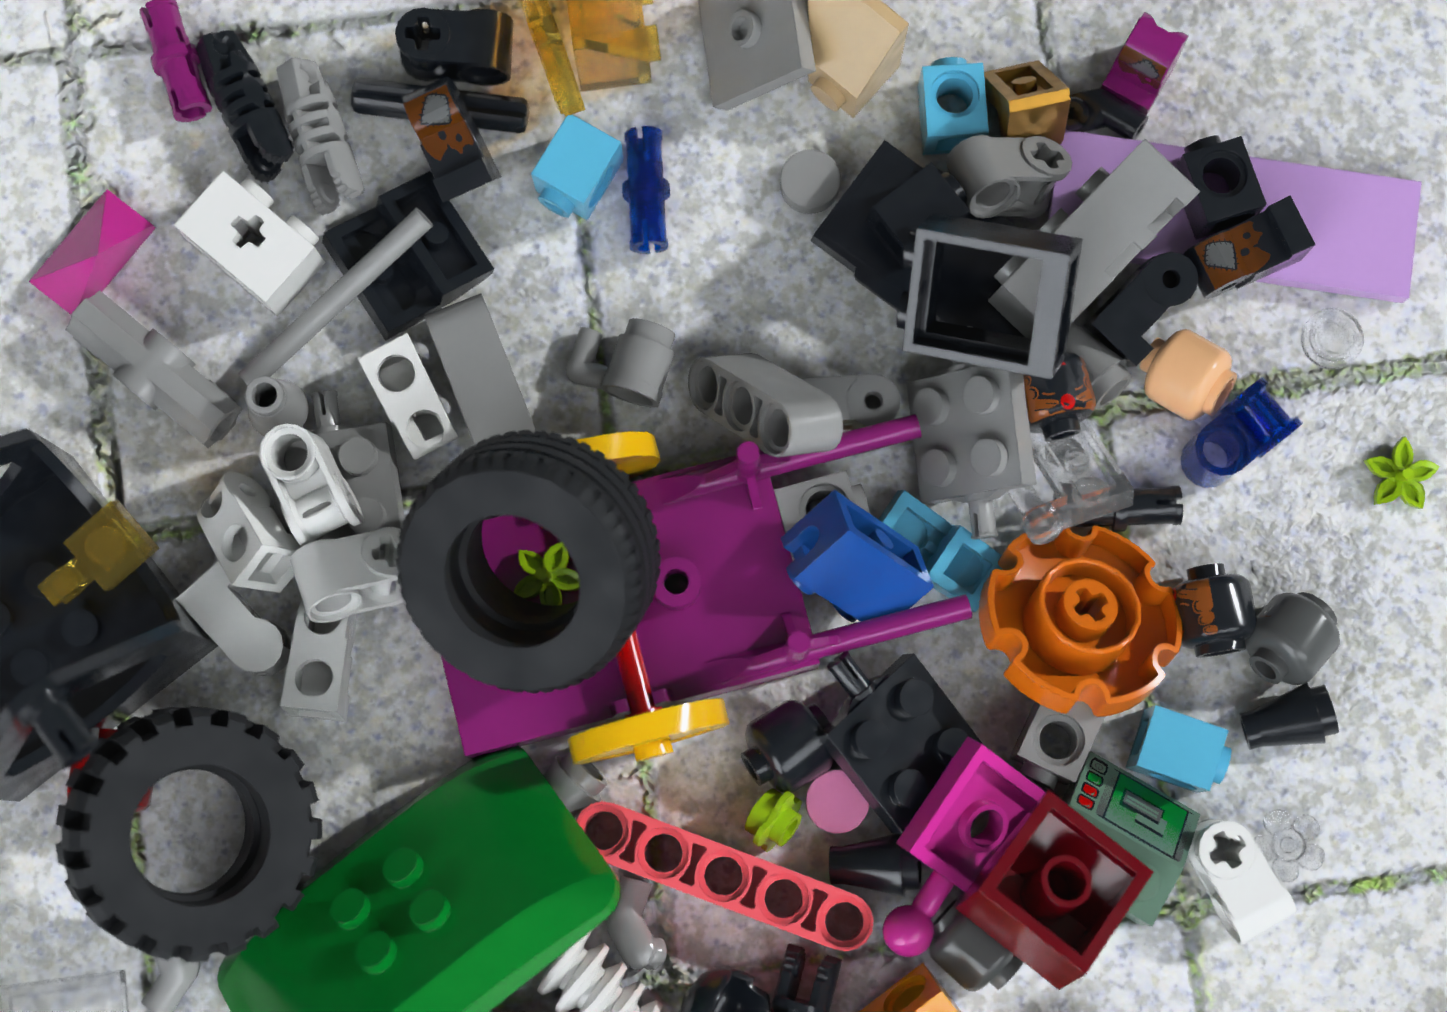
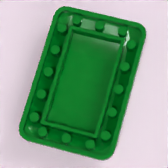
M518 745L475 757L426 789L349 846L297 889L304 894V897L294 911L284 907L279 910L278 914L274 917L279 924L276 930L264 939L257 935L251 936L245 940V950L224 957L218 970L217 982L231 1012H490L606 920L615 910L620 900L621 885L613 870L548 783L531 757Z

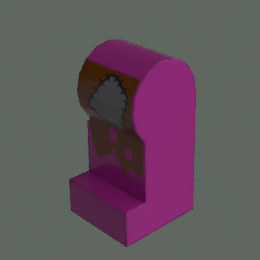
M1144 12L1141 18L1138 19L1100 88L1107 90L1147 115L1171 75L1188 39V35L1183 32L1166 31L1157 26L1154 18L1149 13Z

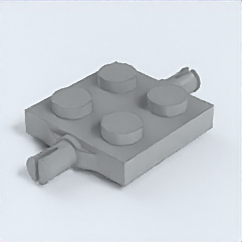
M951 360L952 366L946 368L938 375L907 382L910 415L916 414L922 435L921 438L913 440L920 502L923 504H938L949 501L968 503L972 531L971 539L997 537L993 500L1000 498L1011 489L1037 485L1024 376L1021 373Z
M324 390L323 394L319 391L312 393L311 398L313 399L317 429L310 432L323 438L329 446V450L340 473L352 489L364 517L363 523L355 527L347 523L317 538L316 541L343 538L374 531L382 527L401 529L405 517L392 426L387 422L358 427L341 425L337 391ZM303 440L292 443L285 452L284 462L288 471L297 470L307 459L308 450ZM272 486L275 513L286 532L292 534L283 516L278 496ZM384 543L380 546V550H385Z

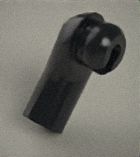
M1101 88L1070 95L1071 101L1065 130L1087 132L1108 127L1126 139L1135 140L1146 125L1148 116L1107 90Z

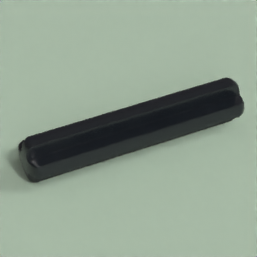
M358 78L353 83L351 106L357 114L409 120L402 98L404 95L424 86ZM459 90L477 128L512 133L525 132L529 118V105L526 99Z

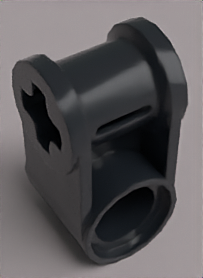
M428 8L412 9L401 17L397 22L395 30L402 66L407 74L425 82L437 81L448 76L453 82H466L480 86L505 84L511 78L514 21L508 14L491 9H473L469 11ZM423 22H426L429 28H423ZM422 40H431L428 43V50H418L422 46ZM421 63H427V67H423Z

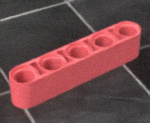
M604 801L592 803L583 809L576 819L587 836L588 824L597 814L604 812L612 813L620 820L622 836L619 842L610 849L602 850L597 848L605 861L610 865L835 950L850 951L857 949L867 942L872 933L874 919L870 907L865 900L851 892L615 803ZM663 834L676 838L683 852L679 865L669 872L655 870L650 866L646 857V850L650 841L656 836ZM719 857H729L735 860L742 871V880L739 887L732 893L725 895L712 891L705 880L707 866L711 861ZM781 879L790 880L795 883L801 893L799 908L792 915L786 917L775 916L767 909L765 904V893L768 887ZM847 902L858 910L861 919L860 927L852 937L843 940L836 939L827 931L825 924L826 914L835 904Z

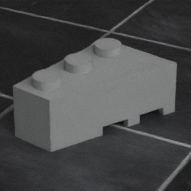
M1146 139L1111 174L1101 166L1075 194L1084 202L1070 216L1060 208L1038 230L1083 238L1070 324L1098 297L1129 262L1150 244L1157 236L1156 234L1200 193ZM1014 255L994 275V278L1002 286L992 295L988 302L1022 335L1032 339L1043 260Z

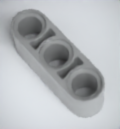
M480 293L424 315L474 445L483 439L488 440L491 436L503 435L510 431L518 433L520 430H530L534 433L536 428L482 294Z
M755 353L700 357L690 367L688 389L694 406L700 412L744 440L754 442L760 450L768 455L785 457L827 452L835 449L840 443L843 434V419L837 402L828 394Z

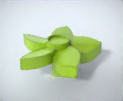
M1405 436L1394 446L1391 456L1392 460L1381 456L1363 460L1371 473L1379 478H1383L1374 490V505L1388 503L1400 497L1405 504L1417 509H1423L1425 502V491L1423 485L1419 482L1431 478L1440 466L1429 460L1413 462V448Z
M561 542L551 546L544 554V558L533 551L519 550L520 565L531 576L522 579L514 589V593L526 600L539 595L540 602L543 605H561L562 595L560 589L566 592L579 590L578 573L567 568L570 554Z

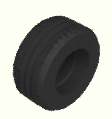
M520 430L518 433L510 431L503 435H494L488 440L483 439L456 457L430 481L426 488L418 494L416 500L412 502L409 513L402 522L403 527L399 533L400 542L397 545L396 551L398 555L396 565L399 571L397 574L398 584L402 588L400 592L406 601L405 606L408 613L412 616L413 623L421 631L425 641L446 662L454 666L455 669L466 673L474 680L481 681L483 684L494 685L505 691L509 689L523 693V691L528 693H539V691L547 693L555 689H567L570 685L575 686L584 679L593 677L597 671L600 672L608 662L616 657L633 634L653 601L652 597L656 593V582L660 575L658 567L661 565V555L658 553L660 550V540L656 538L658 534L656 525L651 522L653 520L651 510L646 508L647 502L644 497L637 493L639 489L634 482H630L627 479L629 476L623 470L619 471L616 468L617 464L612 459L608 460L604 457V453L598 450L592 451L590 445L585 442L580 444L576 438L569 436L563 438L561 434L555 432L548 434L544 430H536L534 433L530 430ZM496 515L522 517L543 526L555 535L568 550L576 566L580 584L579 600L564 605H543L526 600L508 589L494 574L486 559L482 544V524L484 518Z

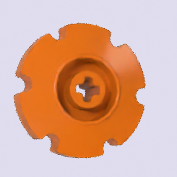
M1065 522L1045 524L1023 533L1007 546L998 560V565L1002 570L994 569L982 587L979 600V622L984 643L987 649L1000 650L1008 657L1010 664L1004 671V676L1031 700L1064 714H1067L1077 701L1088 704L1095 716L1103 717L1126 711L1146 699L1165 678V672L1160 666L1166 667L1177 655L1182 640V620L1173 597V589L1171 587L1159 586L1150 576V571L1154 568L1155 561L1127 538L1096 525L1092 526L1086 536H1079L1073 533Z

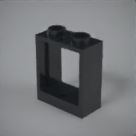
M932 213L917 227L916 231H910L905 244L904 267L912 269L909 291L903 292L897 310V328L905 329L902 351L1052 379L1065 360L1083 238ZM945 243L1043 260L1032 339L935 321Z

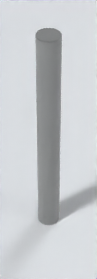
M415 208L239 372V376L244 383L249 385L256 378L271 377L432 228L433 224L418 208Z

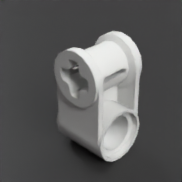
M295 424L275 426L266 433L260 445L259 456L261 464L278 496L286 523L301 547L316 541L317 538L347 523L355 527L364 522L359 503L347 481L341 475L329 450V446L323 438ZM303 440L308 450L307 459L297 470L288 471L284 462L285 452L292 443Z
M382 527L374 531L338 539H321L310 542L294 552L290 562L308 618L318 623L334 622L352 614L383 607H394L403 603L405 600L400 592L402 588L398 584L397 574L399 571L396 565V559L398 558L396 551L397 545L400 542V529ZM384 543V555H379L380 546ZM396 580L395 589L390 591L392 581Z
M1216 819L1198 822L1187 858L1208 892L1219 919L1239 945H1243L1297 912L1294 901L1284 883L1269 866L1252 834L1244 826L1234 821ZM1214 836L1229 838L1231 844L1224 849L1226 861L1210 858L1209 853L1217 847Z

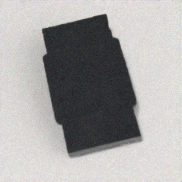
M884 140L813 234L811 242L851 270L857 282L895 310H898L903 292L909 291L912 269H902L865 220L876 203L915 175L922 167ZM970 212L966 216L967 219L1017 227L1004 216L978 218ZM945 243L935 321L1025 337L988 302L992 295L1002 286L994 278V275L1014 255Z

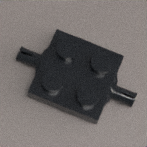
M846 651L835 657L834 662H830L827 665V670L833 674L849 696L844 701L838 716L820 731L817 737L889 831L902 834L966 738L969 736L981 744L983 743L914 653L903 654L884 673L868 679L852 659L850 653Z

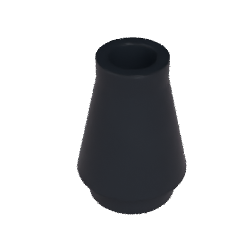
M1308 683L1302 684L1251 711L1239 713L1243 733L1250 750L1267 746L1325 743V736L1339 733L1335 710L1324 684L1312 688L1309 687Z
M892 834L845 846H830V883L845 884L905 896L906 890L921 889L922 862L896 844L902 834Z

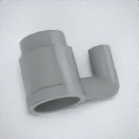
M638 318L629 319L625 334L619 335L610 364L606 366L594 363L603 335L596 330L580 327L566 367V375L573 383L601 389L620 400L644 407H658L674 357V352L671 348L676 335L670 329L655 322Z

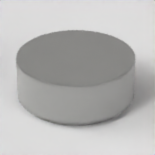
M803 150L792 155L784 164L781 171L780 190L785 202L794 210L806 214L822 212L835 202L839 194L841 184L840 170L836 162L826 153L818 150Z

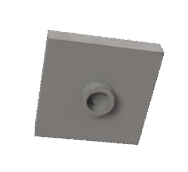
M698 0L713 108L728 111L816 71L805 0Z

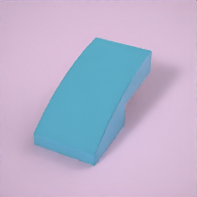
M898 490L878 520L918 546L934 589L948 598L966 594L971 611L976 612L979 608L981 590L987 578L994 569L1002 570L998 565V560L1002 555L982 540L971 539V532L961 525H952L907 491Z

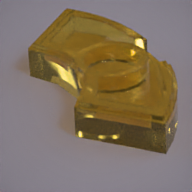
M520 0L533 43L540 57L557 109L564 116L584 111V103L548 0Z

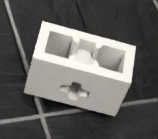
M222 171L176 221L174 226L191 245L278 317L325 264L321 255L314 247L319 241V237L294 215H291L284 222L272 212L269 207L274 203V200L253 180L246 177L239 184L225 171ZM251 232L257 237L263 236L265 238L259 247L251 242L246 243L244 241Z

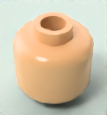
M1188 329L1175 332L1166 341L1159 337L1150 344L1154 349L1140 363V370L1147 373L1144 383V391L1147 397L1185 420H1196L1205 413L1211 417L1214 416L1226 402L1237 380V374L1231 371L1232 359L1229 352Z

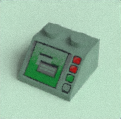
M1090 751L1076 782L1069 785L1062 800L1154 871L1125 915L1126 918L1139 925L1153 926L1184 869L1201 814Z

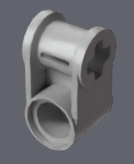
M978 135L965 139L956 145L948 154L946 165L949 173L963 187L967 195L965 204L969 208L970 213L975 217L1022 216L1036 218L1040 217L1048 208L1050 201L1048 194L1056 181L1063 180L1068 175L1072 167V160L1068 152L1061 145L1046 137L1016 138Z

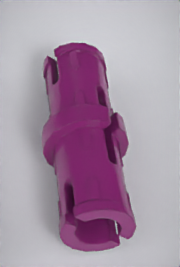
M151 0L145 3L146 8H140L139 14L152 45L153 55L151 56V64L154 73L157 76H161L163 84H165L172 113L176 121L192 122L207 116L206 112L210 113L212 111V105L199 74L198 65L200 62L196 46L189 42L178 3L175 0Z

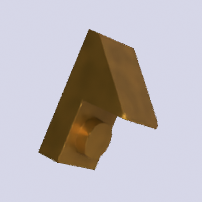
M1039 60L984 72L986 99L998 111L1001 137L1028 138L1031 136H1041L1049 138L1058 144L1062 143L1071 101L1068 86Z

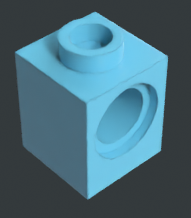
M946 57L935 60L931 63V66H922L917 86L922 155L949 154L956 145L965 139L978 135L988 136L989 128L983 63L967 64V60L964 58ZM943 95H955L965 102L967 109L960 113H950L940 107L937 99Z
M568 113L531 173L535 190L540 194L538 197L539 202L562 217L569 218L573 212L588 221L624 162L622 143Z
M1158 705L1151 706L1143 711L1125 768L1195 793L1210 791L1213 782L1217 784L1222 782L1230 763L1232 749L1224 746L1229 730Z

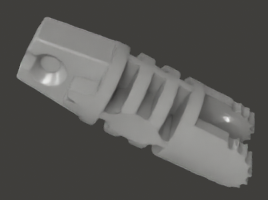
M291 58L276 68L283 99V114L286 122L289 124L288 130L293 139L295 151L300 155L298 161L314 208L318 214L321 213L322 216L328 215L340 206V194H343L345 198L352 199L363 194L365 189L349 142H346L348 136L343 126L341 114L337 111L336 99L327 81H324L317 63L308 59Z

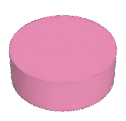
M831 770L819 776L811 783L806 794L805 804L808 816L818 828L828 833L840 834L855 829L865 819L869 809V803L843 770Z

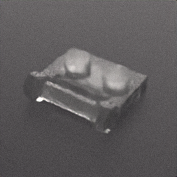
M1087 419L1079 422L1081 427L1079 434L1059 441L1046 442L1043 433H1030L1034 462L1058 497L1056 500L1044 503L1033 485L1011 489L1007 492L1022 515V529L1033 544H1047L1057 538L1063 529L1133 506V486Z

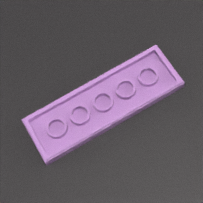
M1065 130L1064 139L1059 145L1070 155L1072 167L1068 175L1063 180L1056 181L1051 190L1048 220L1060 208L1070 216L1084 202L1075 194L1101 166L1111 174L1142 141ZM1150 142L1174 167L1182 155L1185 154V147ZM1250 157L1267 203L1261 212L1265 211L1269 205L1291 195L1316 244L1301 261L1255 282L1404 303L1409 299L1422 182ZM1213 172L1203 174L1204 182L1209 189L1217 193L1229 192L1228 183L1221 175ZM1183 208L1156 234L1157 236L1143 251L1141 250L1129 263L1142 265L1149 258L1167 252L1183 254L1186 250L1209 236L1195 240Z

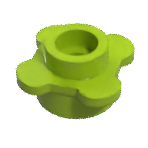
M774 788L766 791L753 806L745 822V830L754 836L753 843L758 847L761 846V849L765 852H769L776 844L780 847L785 845L800 825L802 815L798 812L802 805V800L795 797L790 791L784 794Z

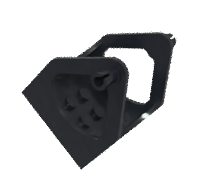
M22 429L0 436V466L11 463L0 478V800L17 802L27 797L62 768H68L89 755L101 742L98 739L99 728L113 729L218 647L176 600L180 595L75 458L30 429Z

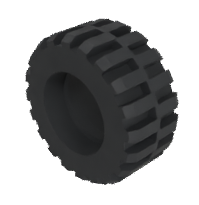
M194 706L155 709L150 715L144 717L134 716L117 725L118 731L108 739L100 737L99 740L101 742L89 754L90 758L82 769L74 768L65 785L71 788L66 805L58 806L56 825L62 827V842L55 844L58 863L65 867L68 875L65 884L73 899L80 902L87 911L86 915L101 929L129 947L141 950L152 957L169 960L170 957H180L187 962L208 961L210 954L216 952L226 956L233 955L246 949L245 940L251 936L257 935L264 939L276 930L279 924L274 917L278 914L279 910L284 907L294 911L304 897V894L296 890L303 874L314 876L319 858L309 855L311 840L322 839V819L312 817L310 804L319 801L314 782L303 780L299 771L303 768L304 763L294 749L283 748L278 743L280 737L278 734L265 725L255 724L247 720V716L227 710ZM183 770H205L220 776L231 784L241 800L245 815V834L240 852L233 865L220 879L200 891L175 893L163 890L147 880L133 860L130 847V830L135 811L144 795L163 777Z

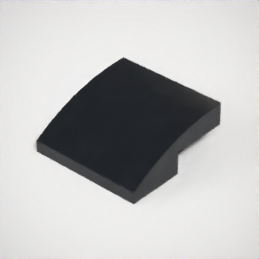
M431 171L378 196L376 207L325 231L323 234V245L344 275L415 208H418L433 224L432 228L357 296L385 341L425 319L424 315L440 310L493 274L494 267L450 200L442 202L433 182L435 177Z

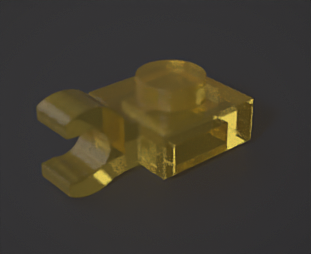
M119 500L110 501L63 542L75 558L48 576L38 588L54 607L62 601L64 604L71 602L94 580L104 591L112 590L154 554L159 547Z

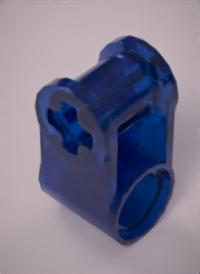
M1264 376L1220 411L1221 414L1201 429L1184 446L1180 457L1181 467L1186 477L1195 485L1209 488L1225 483L1255 458L1258 457L1260 459L1303 424L1298 416L1290 418L1266 390L1269 382ZM1204 442H1212L1223 448L1227 456L1226 467L1213 466L1207 461L1203 451Z

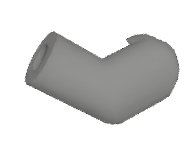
M622 875L620 880V900L615 910L610 914L607 925L609 936L624 963L635 970L643 968L656 970L666 959L667 946L662 938L652 935L642 918L652 884Z
M155 957L160 975L141 1003L151 1012H173L198 976L200 962H187L180 957H170L169 960Z

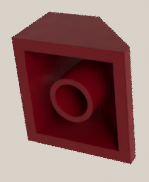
M1048 790L991 856L955 909L1060 990L1087 974L1154 871Z

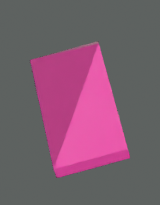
M106 189L29 282L69 314H72L85 298H90L98 291L103 292L155 230V226Z

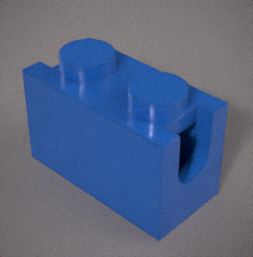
M836 490L827 495L781 537L783 547L794 556V560L786 568L792 582L802 592L808 595L817 593L831 602L837 612L850 622H855L856 620L864 621L909 609L934 588L918 546Z

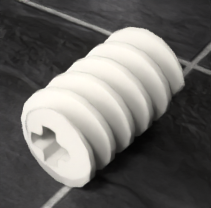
M591 931L561 954L546 969L537 989L540 995H546L559 988L563 991L554 1009L556 1012H567L577 1007L580 1009V1012H660L663 1007L658 999L641 1007L637 1005L645 985L638 981L621 988L619 984L627 970V966L620 962L604 969L602 964L609 951L607 944L603 943L589 950L584 948Z

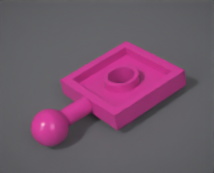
M969 736L963 742L896 842L897 845L933 869L912 904L902 905L893 909L883 923V937L886 945L894 953L903 957L918 956L928 949L934 937V926L931 919L954 885L966 893L991 856L1045 793L1003 759ZM988 810L989 820L986 828L978 836L971 838L973 821L980 813Z

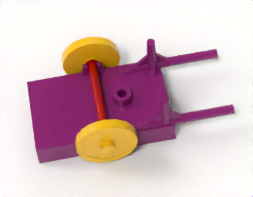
M916 414L843 432L837 447L827 452L773 457L760 450L754 442L745 441L739 445L735 456L634 481L639 489L638 495L644 497L647 502L646 508L651 510L653 516L651 522L656 525L658 531L656 538L660 540V550L658 553L661 555V565L658 567L660 575L656 582V593L652 597L653 601L646 610L643 619L616 657L608 662L600 672L597 671L593 677L584 679L575 686L570 685L567 689H555L547 693L541 691L539 693H528L526 691L520 693L509 689L505 691L494 685L483 684L481 681L474 680L466 673L455 669L454 666L446 662L441 656L465 756L474 759L494 751L518 745L521 747L586 730L568 739L574 765L603 761L633 753L636 762L660 757L674 752L672 743L709 733L730 724L723 699L697 700L818 669L820 665L819 658L972 619L971 606L967 595L964 594L812 634L801 590L792 582L786 570L793 560L791 552L783 547L781 541L785 530L770 477L921 438V429ZM627 431L576 439L580 444L585 442L590 445L592 451L598 450L604 453L606 459H612L617 464L616 468L619 471L623 470L629 476L628 480L653 469L661 460L655 436L649 432ZM502 515L483 520L482 544L488 564L497 578L512 592H514L517 584L522 579L531 576L520 565L519 550L533 551L544 558V554L551 546L561 542L543 526L522 517ZM570 556L567 568L577 572L574 561ZM673 574H681L689 582L687 589L680 594H672L665 588L667 578ZM560 589L562 595L561 605L579 600L580 589L572 592ZM539 595L528 599L534 603L541 604Z

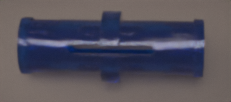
M642 126L643 138H638V130L634 127L624 132L628 180L622 184L623 198L629 202L630 250L639 254H651L650 243L654 244L655 252L660 253L669 248L666 236L665 200L670 197V183H668L667 179L663 178L662 130L656 127Z

